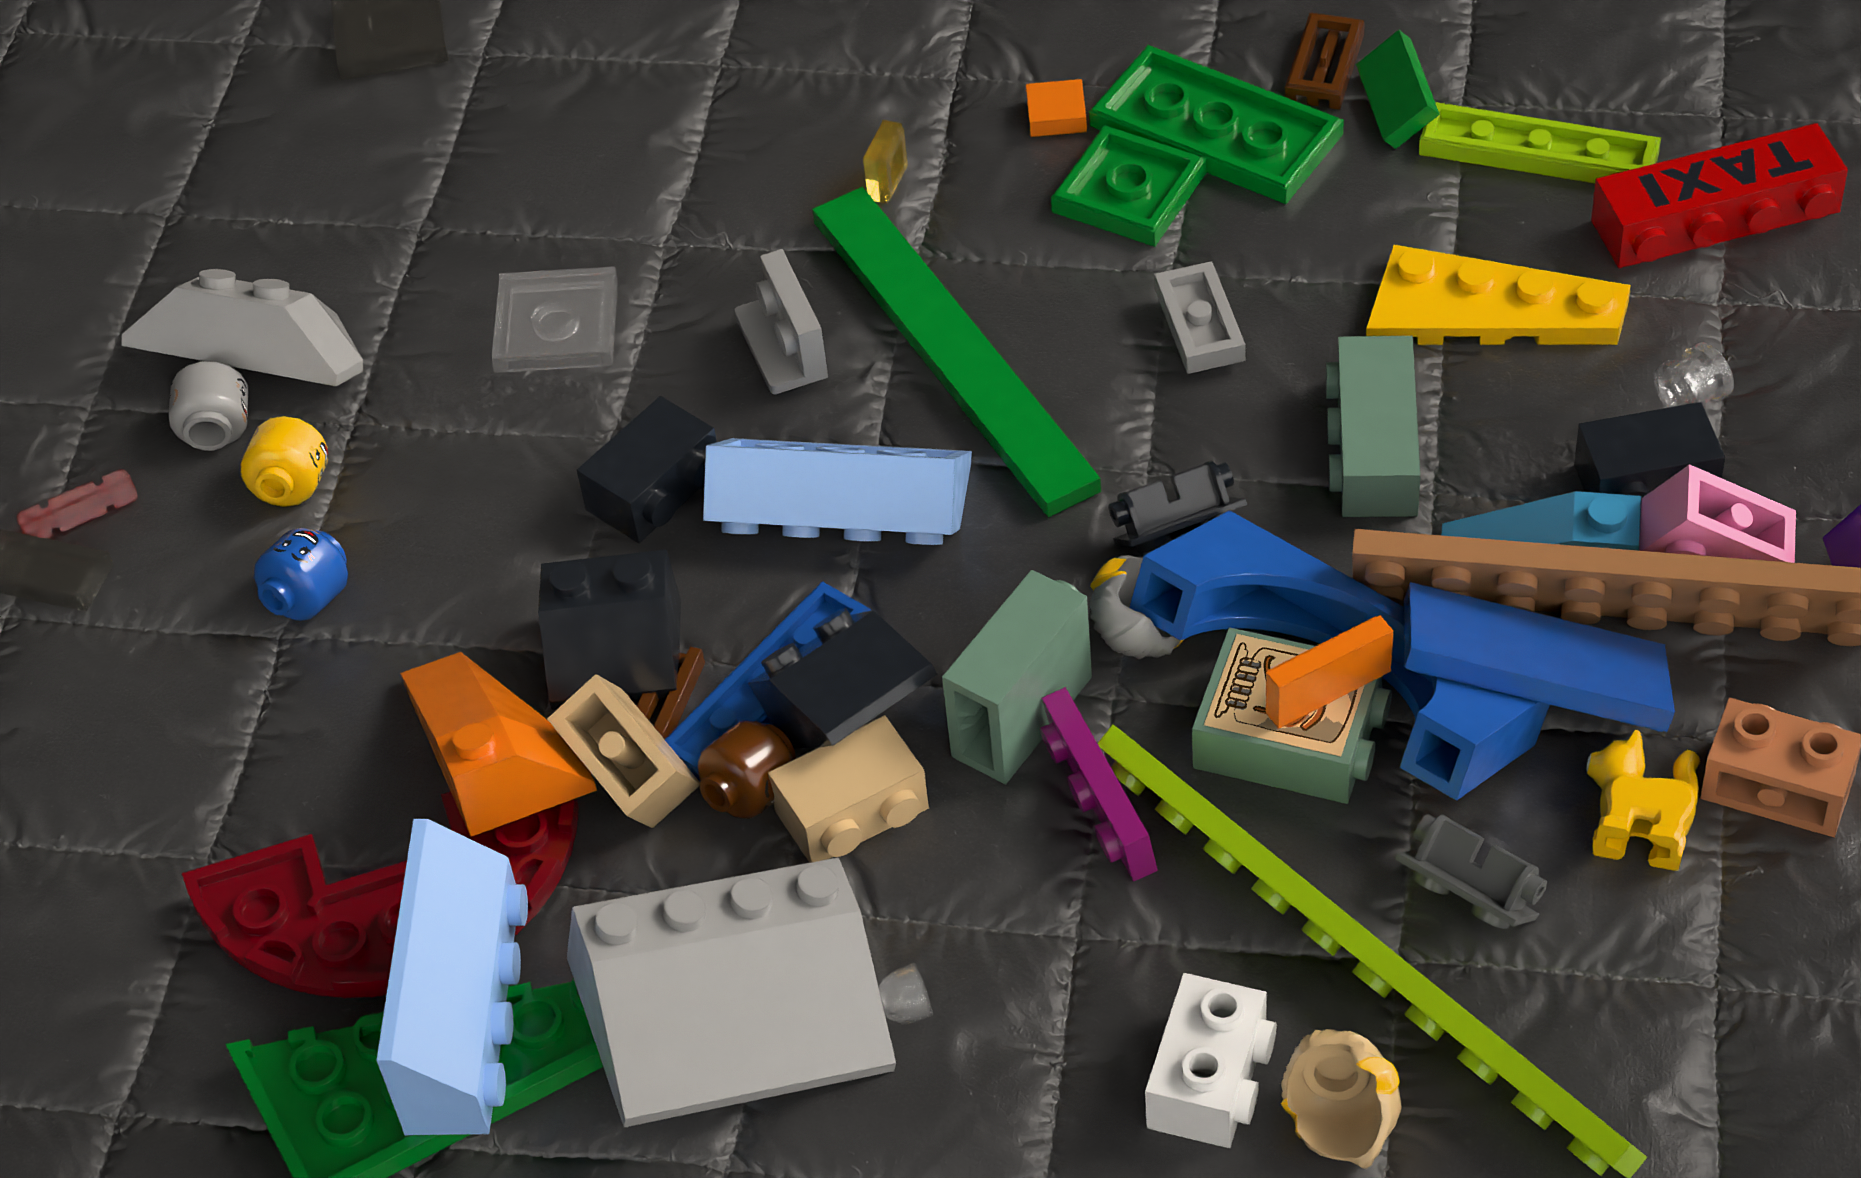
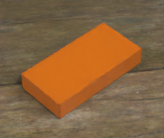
M1381 615L1375 616L1267 670L1266 714L1279 729L1390 673L1393 647L1392 628Z

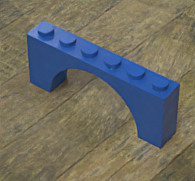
M1230 510L1143 556L1129 608L1145 614L1156 627L1180 641L1202 632L1229 629L1230 627L1280 632L1321 644L1375 616L1381 615L1393 630L1391 672L1382 677L1404 698L1416 719L1400 768L1456 801L1536 745L1550 704L1407 670L1404 657L1403 606Z

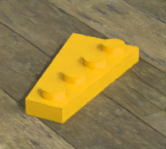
M1393 245L1368 321L1366 336L1417 337V345H1443L1444 337H1479L1480 345H1504L1505 340L1511 339L1514 336H1533L1538 345H1617L1629 303L1631 285Z

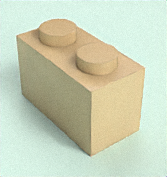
M597 674L547 718L626 816L651 828H654L700 786V781L623 689Z
M886 715L858 728L834 746L819 747L768 772L774 792L775 812L809 863L844 856L853 851L861 842L891 827L904 826L911 822L919 813L929 809L924 769Z

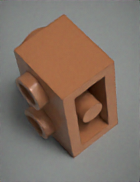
M1729 697L1707 758L1700 799L1835 838L1855 777L1861 751V734L1844 730L1832 723H1819L1776 711L1764 704H1751Z

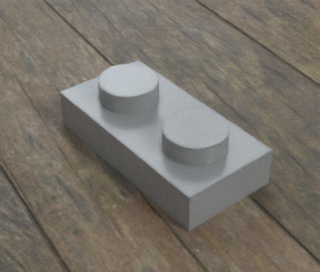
M1212 261L1154 274L1155 292L1187 374L1246 361V344Z

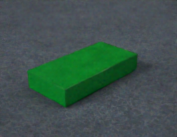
M1397 30L1356 64L1382 138L1393 148H1398L1440 115L1412 40L1400 30Z

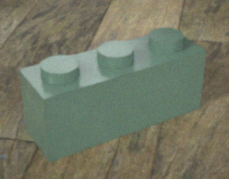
M1413 336L1338 337V362H1326V399H1338V407L1327 408L1328 445H1340V454H1329V492H1341L1342 517L1418 516L1420 460Z

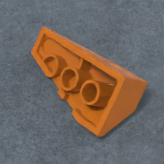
M462 652L400 673L470 837L597 791L595 781L589 769L551 723Z

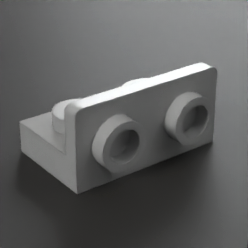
M783 249L761 255L760 260L764 280L755 283L759 300L736 307L735 316L770 393L779 394L828 378L821 326Z

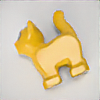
M1634 730L1627 740L1613 741L1603 750L1591 753L1587 762V774L1602 789L1600 797L1601 818L1599 826L1593 835V855L1619 860L1625 855L1630 836L1649 839L1654 845L1648 857L1650 866L1673 871L1679 870L1686 836L1692 826L1698 802L1699 786L1695 770L1700 764V758L1697 753L1686 750L1678 756L1673 763L1674 779L1643 777L1645 757L1642 736L1639 730Z

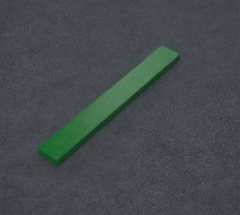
M863 186L812 209L814 224L1048 518L1101 492L1100 476Z

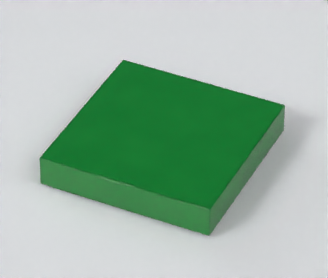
M1104 125L1051 197L1052 213L1156 247L1206 175L1207 159Z

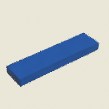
M822 581L665 741L700 781L698 760L701 752L729 728L743 720L773 725L748 682L765 672L761 662L766 657L790 643H795L797 648L800 649L818 637L813 630L816 624L841 609L846 608L850 615L872 610Z

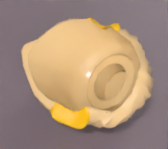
M1326 1029L1324 1031L1315 1030L1312 1034L1306 1035L1300 1041L1299 1046L1295 1047L1291 1060L1286 1067L1283 1080L1280 1083L1283 1090L1281 1105L1293 1118L1296 1135L1298 1138L1303 1139L1308 1149L1320 1156L1350 1161L1362 1168L1372 1166L1386 1138L1395 1127L1402 1109L1398 1088L1399 1076L1394 1065L1384 1059L1376 1046L1367 1038L1352 1031L1338 1032Z

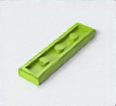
M1435 102L1440 115L1423 128L1419 142V155L1595 183L1596 178L1657 163L1661 138Z

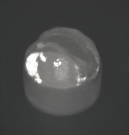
M915 963L896 969L883 978L879 985V992L884 1013L888 1019L900 1024H906L934 1015L928 993Z

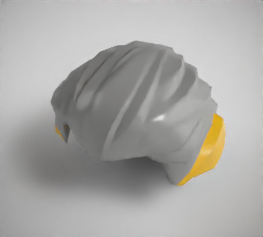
M1129 555L1113 558L1101 567L1090 586L1094 592L1089 604L1091 609L1089 618L1095 622L1094 629L1101 634V638L1105 640V643L1113 651L1123 655L1134 656L1137 659L1144 657L1159 658L1163 655H1170L1173 649L1178 647L1182 641L1156 627L1145 614L1129 608L1143 558Z

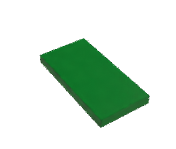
M1151 45L1146 46L1089 111L1090 127L1101 130L1105 125L1204 157L1207 160L1208 174L1284 204L1290 201L1343 136L1344 120Z

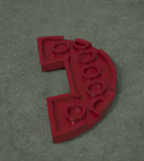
M451 791L441 794L452 831L508 857L516 885L524 884L526 886L528 897L526 926L552 895L570 859L577 833L578 798L470 837ZM309 834L182 873L188 895L204 928L219 947L250 972L274 984L319 996L358 998L387 995L407 860L327 885L313 835ZM516 926V928H515V936H516L525 926Z

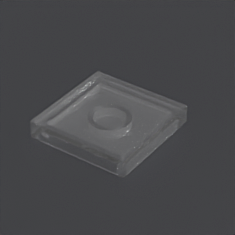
M615 267L500 273L492 348V363L495 373L612 366L618 288Z

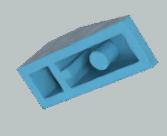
M1575 491L1442 523L1441 535L1638 551L1641 496Z

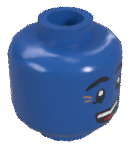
M296 528L286 532L255 563L254 580L261 603L270 612L276 615H283L286 618L298 621L314 618L347 585V559L343 548L331 535L323 531Z

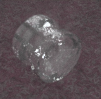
M1704 342L1695 343L1685 350L1680 361L1668 360L1660 365L1654 373L1656 391L1667 408L1702 402L1705 408L1706 402H1720L1729 396L1734 387L1733 374L1727 361L1713 346Z

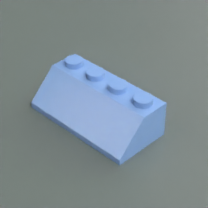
M727 439L706 446L703 521L722 522L721 532L731 534H758L759 524L783 525L782 535L787 537H820V527L844 529V539L880 541L881 531L906 532V543L940 545L943 544V534L952 535L960 530L972 451Z
M413 819L377 1063L405 1135L490 1134L493 1106H502L505 1099V1069L503 1063H499L501 1045H509L513 1035V1011L511 1003L506 1002L508 985L518 984L520 978V949L518 943L514 942L516 926H525L527 921V890L524 884L516 885L508 857L429 819Z

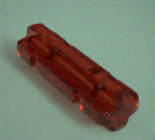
M117 469L101 476L103 483L95 486L92 480L47 499L49 506L42 509L39 504H35L19 511L16 515L17 522L26 541L31 545L38 544L52 538V530L60 528L62 533L108 514L106 510L108 506L114 504L117 510L135 502L138 498L137 490L130 475L125 469Z

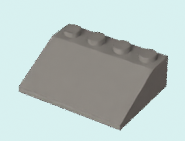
M839 857L572 907L567 960L624 1127L874 1076L895 1070L896 1060L861 911Z

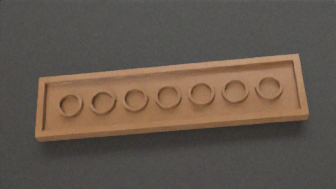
M1355 529L1352 552L1353 579L1401 606L1404 605L1403 601L1409 583L1412 582L1535 612V610L1561 612V619L1584 625L1598 623L1601 616L1627 618L1629 626L1642 630L1662 629L1666 627L1667 621L1694 623L1693 629L1706 635H1726L1733 632L1735 626L1760 628L1761 636L1777 641L1795 640L1801 636V632L1828 634V641L1836 645H1861V568L1364 529Z

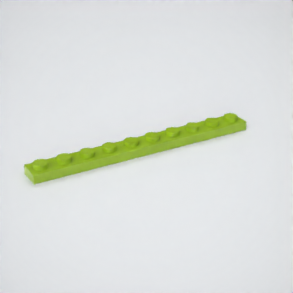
M1113 724L1097 744L1115 760L1111 765V769L1121 783L1138 796L1146 786L1155 792L1162 800L1154 810L1185 835L1193 825L1210 837L1202 849L1231 873L1235 874L1242 864L1254 873L1259 879L1251 889L1282 915L1293 905L1309 918L1301 930L1332 956L1337 953L1341 946L1353 954L1360 962L1352 972L1383 998H1386L1394 988L1408 999L1412 1004L1404 1015L1434 1040L1438 1041L1444 1032L1447 1031L1463 1044L1465 1048L1458 1055L1457 1059L1485 1082L1491 1085L1500 1075L1518 1089L1519 1093L1511 1103L1541 1128L1546 1130L1555 1120L1575 1137L1566 1148L1597 1174L1602 1176L1608 1167L1612 1166L1626 1178H1631L1647 1159L1646 1155Z

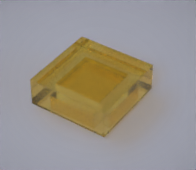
M883 120L863 157L867 192L876 202L887 204L888 200H891L908 166L902 123Z

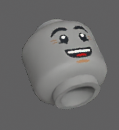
M202 361L183 368L176 374L170 389L169 424L175 435L194 448L212 451L239 439L247 427L249 400L247 382L238 371L229 365L219 362Z

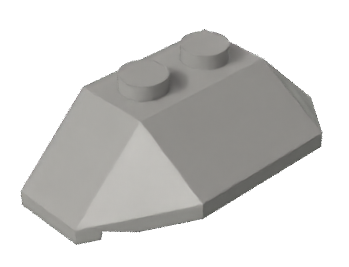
M222 269L203 270L199 272V277L177 286L122 334V346L200 361L219 362L231 367L338 386L363 372V359L338 315L313 294L290 290L288 282L278 279H260L253 283L235 280L236 274L234 272Z

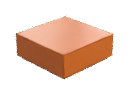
M1082 79L1026 84L1031 137L1087 132Z

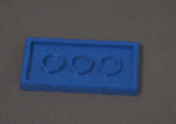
M1409 583L1403 601L1404 657L1407 670L1643 728L1668 732L1675 709L1665 644L1417 583Z

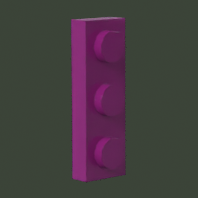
M1064 687L1042 697L1049 724L1040 727L1043 741L1053 761L1057 764L1066 760L1073 771V774L1066 776V779L1080 810L1084 813L1094 809L1101 823L1094 826V831L1110 863L1121 859L1133 882L1158 871L1149 834L1068 690Z

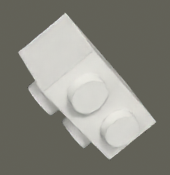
M1183 973L1145 1090L1147 1129L1230 1149L1238 1122L1249 1125L1253 1117L1259 1088L1258 1082L1251 1081L1256 1062L1268 1064L1274 1046L1277 1024L1276 1022L1266 1020L1265 991Z

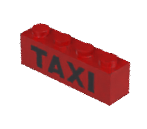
M1814 123L1596 178L1591 222L1619 269L1838 213L1841 211L1848 168L1819 124Z

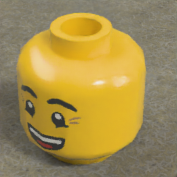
M292 417L270 418L257 427L241 459V477L246 487L257 498L271 505L283 507L299 505L309 499L318 486L328 463V447L323 436L312 425Z

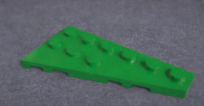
M574 978L571 982L537 989L532 988L531 982L508 986L506 1002H510L512 1006L513 1035L509 1045H501L499 1063L504 1065L506 1078L505 1099L502 1106H493L491 1124L603 1067ZM384 1012L360 1016L354 1026L316 1033L314 1026L288 1031L287 1040L253 1046L250 1039L225 1044L292 1178H387L471 1135L404 1134L377 1063Z

